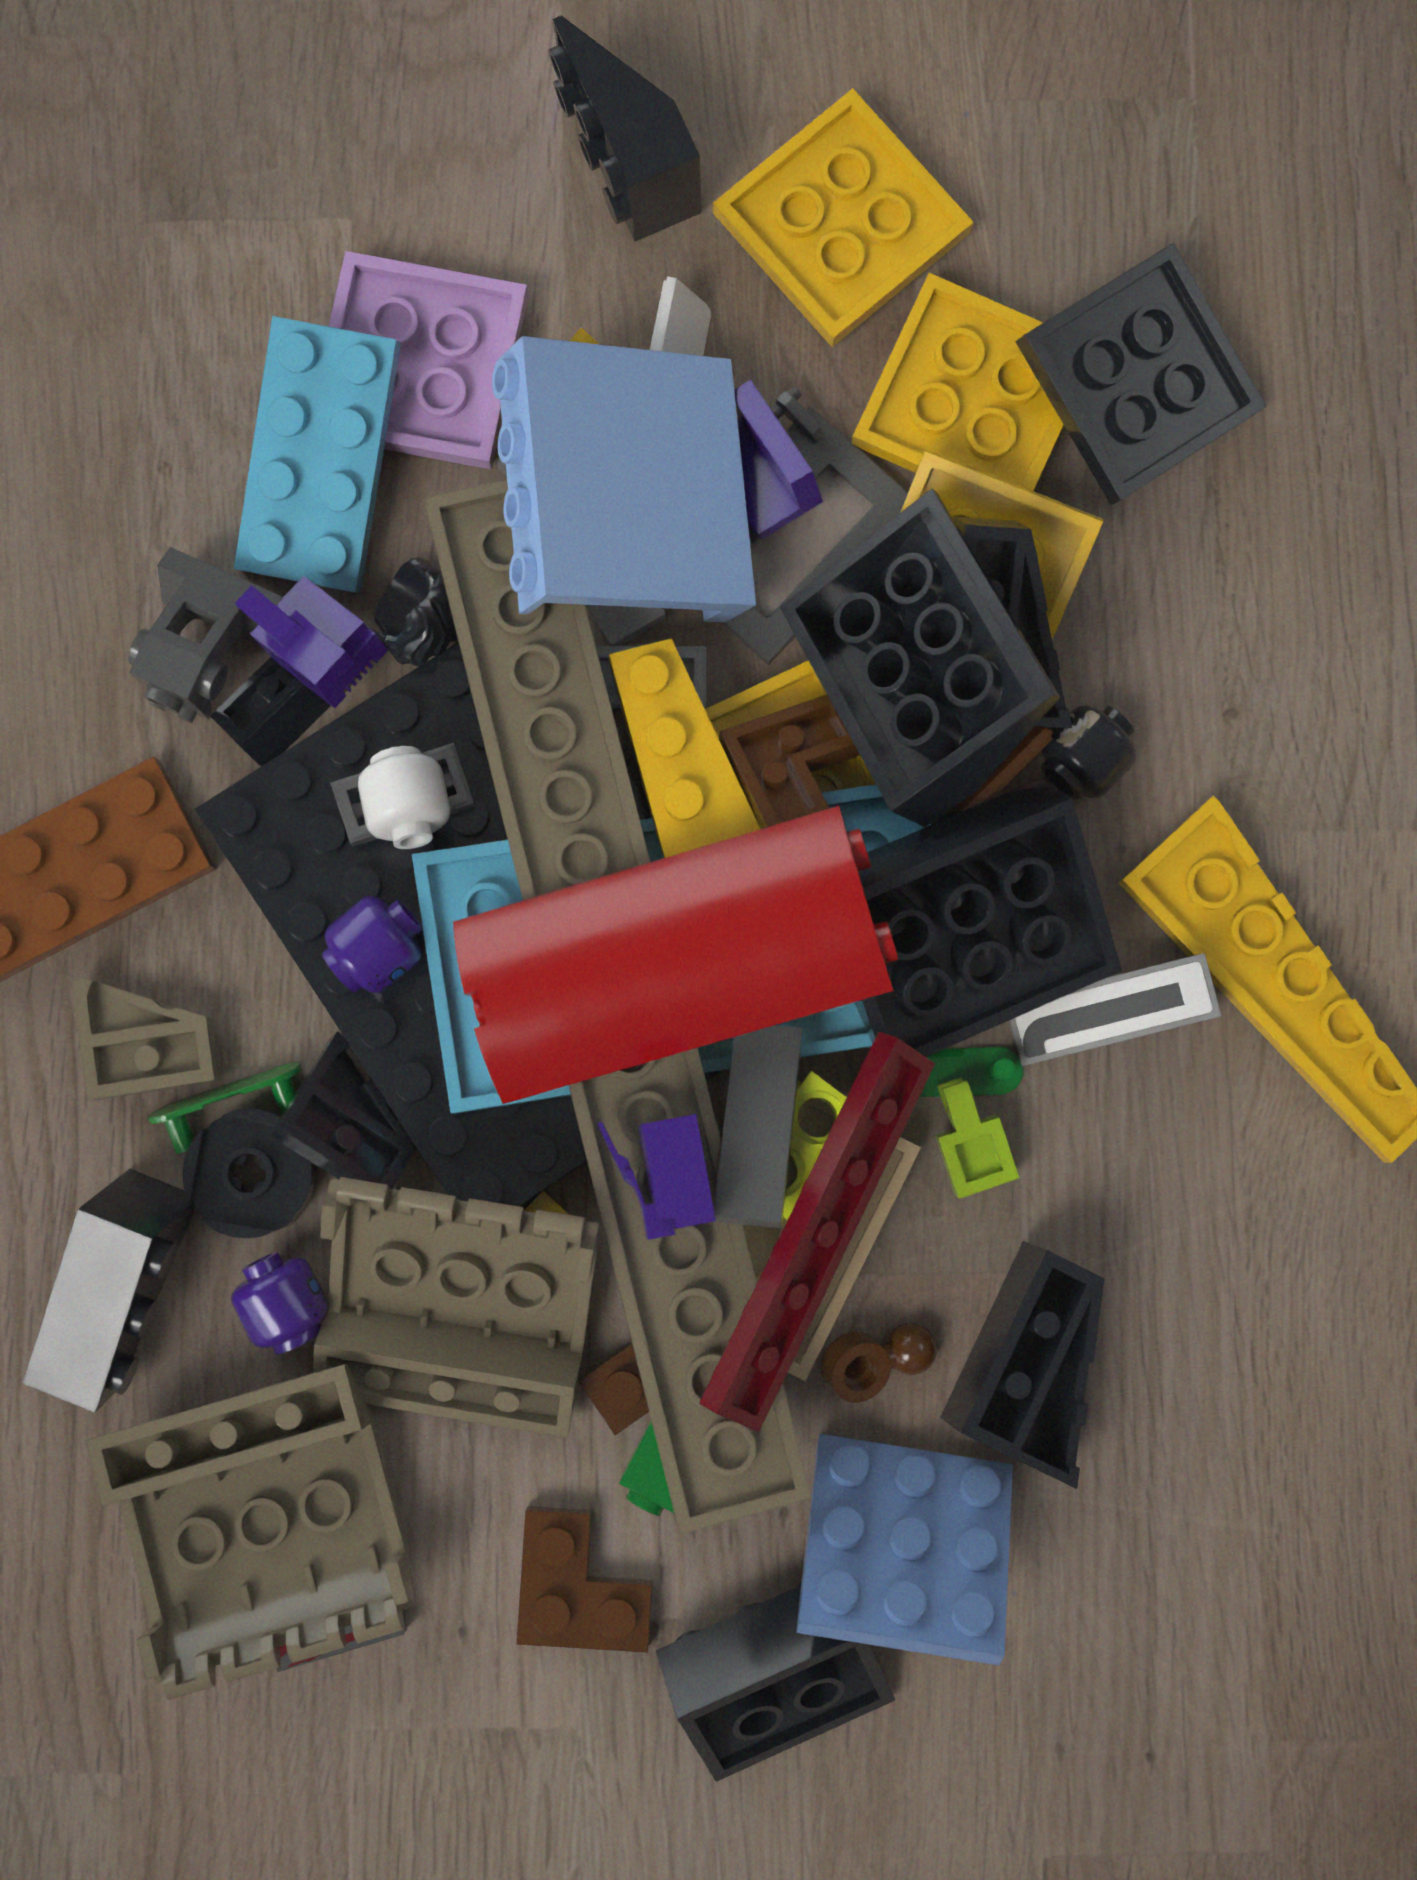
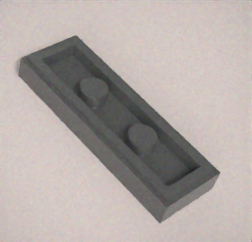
M774 1025L734 1037L714 1201L716 1219L714 1222L782 1229L803 1041V1030L800 1027Z

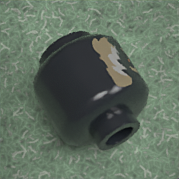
M1088 705L1079 706L1069 713L1072 728L1055 727L1052 730L1053 734L1051 737L1053 739L1042 750L1045 761L1041 764V769L1056 788L1074 800H1078L1082 795L1088 798H1100L1135 763L1136 750L1129 738L1134 733V728L1120 712L1112 707L1107 706L1103 711H1100Z

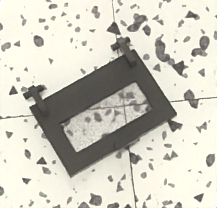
M792 387L788 392L784 391L776 399V405L771 410L778 420L785 415L793 422L786 432L812 469L823 502L764 539H758L748 525L756 606L727 622H721L768 666L796 637L780 606L900 514L908 495L906 490L861 450L851 444L842 433L810 406L805 410L797 401L802 395L795 387Z

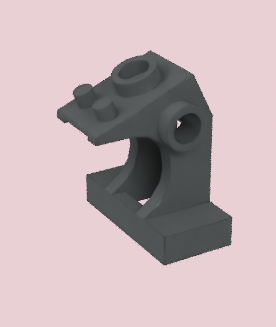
M169 547L157 564L162 602L167 605L150 630L142 629L135 637L128 655V661L132 664L129 673L147 688L143 697L150 701V705L162 711L166 709L177 713L180 719L192 724L197 714L207 719L211 718V700H214L219 695L227 679L228 666L221 663L230 647L239 639H245L259 645L250 635L258 624L242 612L234 603L251 585L275 605L284 597ZM194 619H201L213 625L201 644L180 636L185 626Z

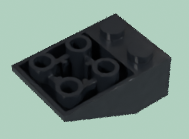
M562 15L554 18L553 26L556 46L548 49L552 66L558 78L553 81L554 89L566 117L569 118L573 115L577 117L583 132L578 134V140L591 171L601 168L607 187L603 188L602 191L614 222L619 224L625 221L636 242L701 214L700 154L675 101Z

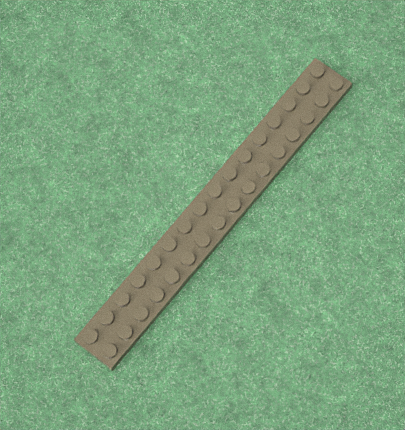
M507 480L425 497L424 504L522 900H527L650 863L586 606L581 604L544 603L529 614H519L518 594L512 589L509 578L510 562L514 554L512 528L507 526L503 511L508 484ZM698 1048L568 1085L680 1535L812 1499L783 1383L760 1432L722 1417L699 1404L711 1380L712 1373L718 1365L739 1322L743 1309L757 1284L743 1225L709 1222L683 1228H674L675 1235L650 1240L646 1239L641 1208L635 1191L623 1180L596 1124L603 1122L618 1154L629 1160L644 1203L649 1204L651 1203L638 1126L644 1123L696 1114L714 1208L722 1142Z

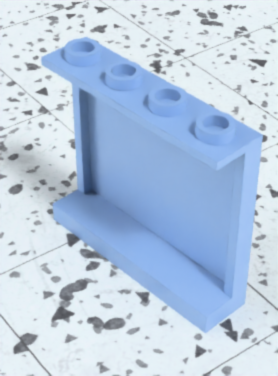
M527 336L519 338L497 360L492 375V389L496 399L500 400L502 427L498 436V454L500 460L506 463L508 490L504 499V519L507 526L512 528L514 550L510 562L509 578L512 589L518 594L519 614H529L544 603L703 610L704 622H727L756 606L731 359Z

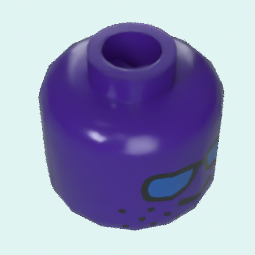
M366 896L328 926L325 933L328 948L322 952V956L336 977L352 992L356 993L363 988L371 993H381L421 960V949L415 936L423 928L413 913L400 900L397 899L389 906L377 897Z
M277 1251L242 1268L246 1280L235 1288L231 1295V1302L250 1342L254 1346L259 1348L272 1347L274 1353L278 1355L301 1346L318 1336L321 1329L320 1322L327 1315L329 1307L320 1284L306 1260L292 1258L282 1261Z

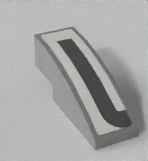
M1205 953L1102 979L1009 1020V1025L1022 1067L1214 1019L1222 1015Z

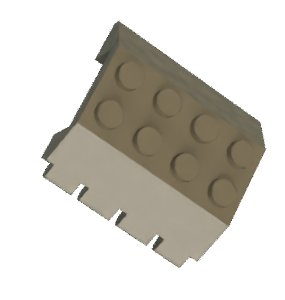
M340 1177L339 1180L330 1179L327 1195L322 1204L320 1238L332 1240L328 1295L329 1309L314 1343L313 1373L347 1364L368 1405L568 1438L587 1335L600 1239L599 1223L587 1222L584 1217L537 1210L536 1213L524 1211L523 1207L470 1198L468 1202L461 1201L452 1195L401 1187V1190L390 1189L386 1184Z
M347 1364L85 1441L102 1507L119 1502L151 1626L149 1630L137 1639L147 1680L154 1678L157 1683L162 1682L163 1691L168 1700L216 1686V1665L221 1664L226 1682L281 1667L280 1646L286 1645L292 1663L345 1648L344 1627L352 1625L353 1635L357 1643L404 1630L402 1610L415 1606L409 1545L375 1420Z

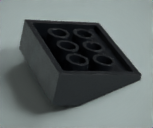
M933 489L925 493L780 606L782 613L890 811L923 827L928 826L975 793L1060 698L939 494Z
M1042 778L867 852L871 868L859 871L874 924L884 921L888 922L899 959L886 964L893 991L854 1002L872 1044L878 1032H882L899 1038L927 1057L1122 971L1073 799Z

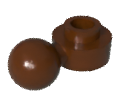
M916 1323L899 1325L892 1330L886 1344L880 1345L870 1335L863 1332L846 1333L838 1337L827 1348L821 1363L822 1376L829 1387L844 1401L851 1403L864 1402L876 1396L884 1388L889 1379L891 1369L906 1375H918L928 1370L936 1358V1341L927 1328Z

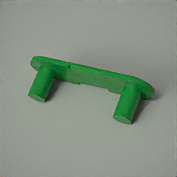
M1003 1047L943 1049L926 1057L934 1062L935 1065L919 1097H940L937 1085L962 1077L963 1081L967 1080L973 1096L1007 1094L1015 1090L1020 1084L1023 1077V1066L1021 1067L1020 1059L1013 1051Z
M300 1062L284 1064L165 1105L150 1113L147 1118L150 1124L164 1122L176 1154L183 1153L188 1150L194 1139L185 1114L203 1109L207 1105L239 1094L243 1095L271 1086L281 1115H283L297 1092L292 1076L298 1074L302 1067Z

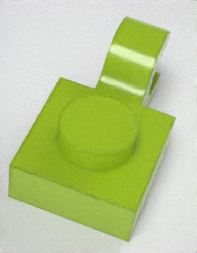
M962 1077L938 1084V1092L953 1129L936 1134L935 1138L955 1196L961 1199L1019 1179L1020 1177L1000 1117L994 1114L983 1119L979 1118L967 1080L963 1081Z

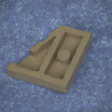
M84 977L71 978L87 1100L97 1101L220 1081L212 1018Z

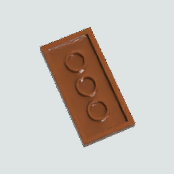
M153 756L0 836V982L216 870L160 760Z

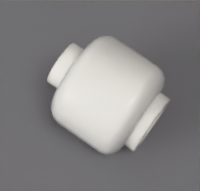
M399 746L382 750L370 759V765L359 775L358 790L365 824L368 831L376 838L393 841L394 847L398 849H413L431 842L433 839L432 833L439 830L448 821L450 805L442 769L435 759L421 754L418 748Z

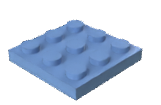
M819 1434L816 1445L811 1491L812 1499L810 1501L796 1633L1000 1665L1005 1656L1013 1464Z

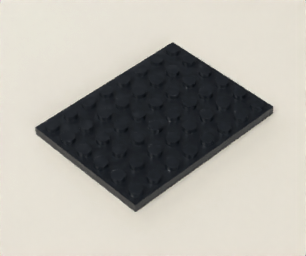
M459 642L444 650L441 655L435 656L422 664V666L417 667L204 802L195 810L447 1195L456 1196L457 1200L467 1202L470 1198L520 1207L587 1162L571 1095L451 1114L423 930L415 936L420 945L421 960L381 993H371L363 988L356 993L352 992L336 977L322 956V952L328 948L325 940L328 926L366 896L377 897L389 906L397 899L400 900L413 913L422 926L412 854L507 840ZM454 743L475 806L450 814L446 824L433 832L432 841L424 846L413 849H398L394 847L393 841L378 838L353 847L350 844L330 783L361 773L370 765V759L376 753L385 749L411 746L418 748L423 753ZM447 763L440 765L443 775L450 773ZM628 772L639 819L652 818L646 797ZM455 787L446 789L448 797L457 795ZM359 792L349 795L351 804L361 802ZM364 817L357 819L359 826L365 825ZM721 1071L705 1073L706 1081Z

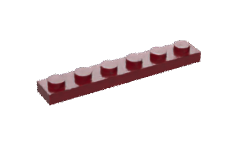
M878 1032L699 1402L700 1405L712 1412L757 1432H760L935 1065L934 1062L899 1038Z

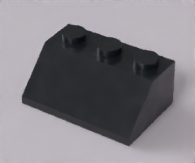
M802 1581L791 1590L762 1603L746 1605L738 1610L735 1615L702 1630L684 1633L675 1642L656 1650L676 1718L716 1782L895 1701V1697L872 1645L796 1633Z

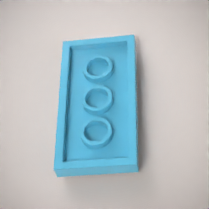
M272 316L234 569L293 581H299L305 576L318 586L361 593L401 342L396 339Z

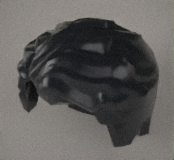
M419 557L410 559L400 567L376 605L374 621L384 635L369 627L401 665L422 666L430 657L441 655L446 650L450 641L454 642L457 640L440 566Z

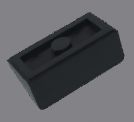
M270 657L210 717L259 766H263L285 752L331 705Z

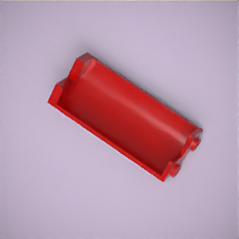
M836 806L454 921L455 949L463 991L466 996L470 995L473 1000L475 1015L479 1022V1027L474 1028L485 1064L502 1104L893 991L886 964L899 959L888 922L884 921L874 924L859 871L871 868L860 828L847 832L840 807Z

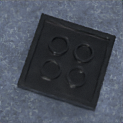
M1174 242L1015 341L1110 505L1123 500L1267 407Z

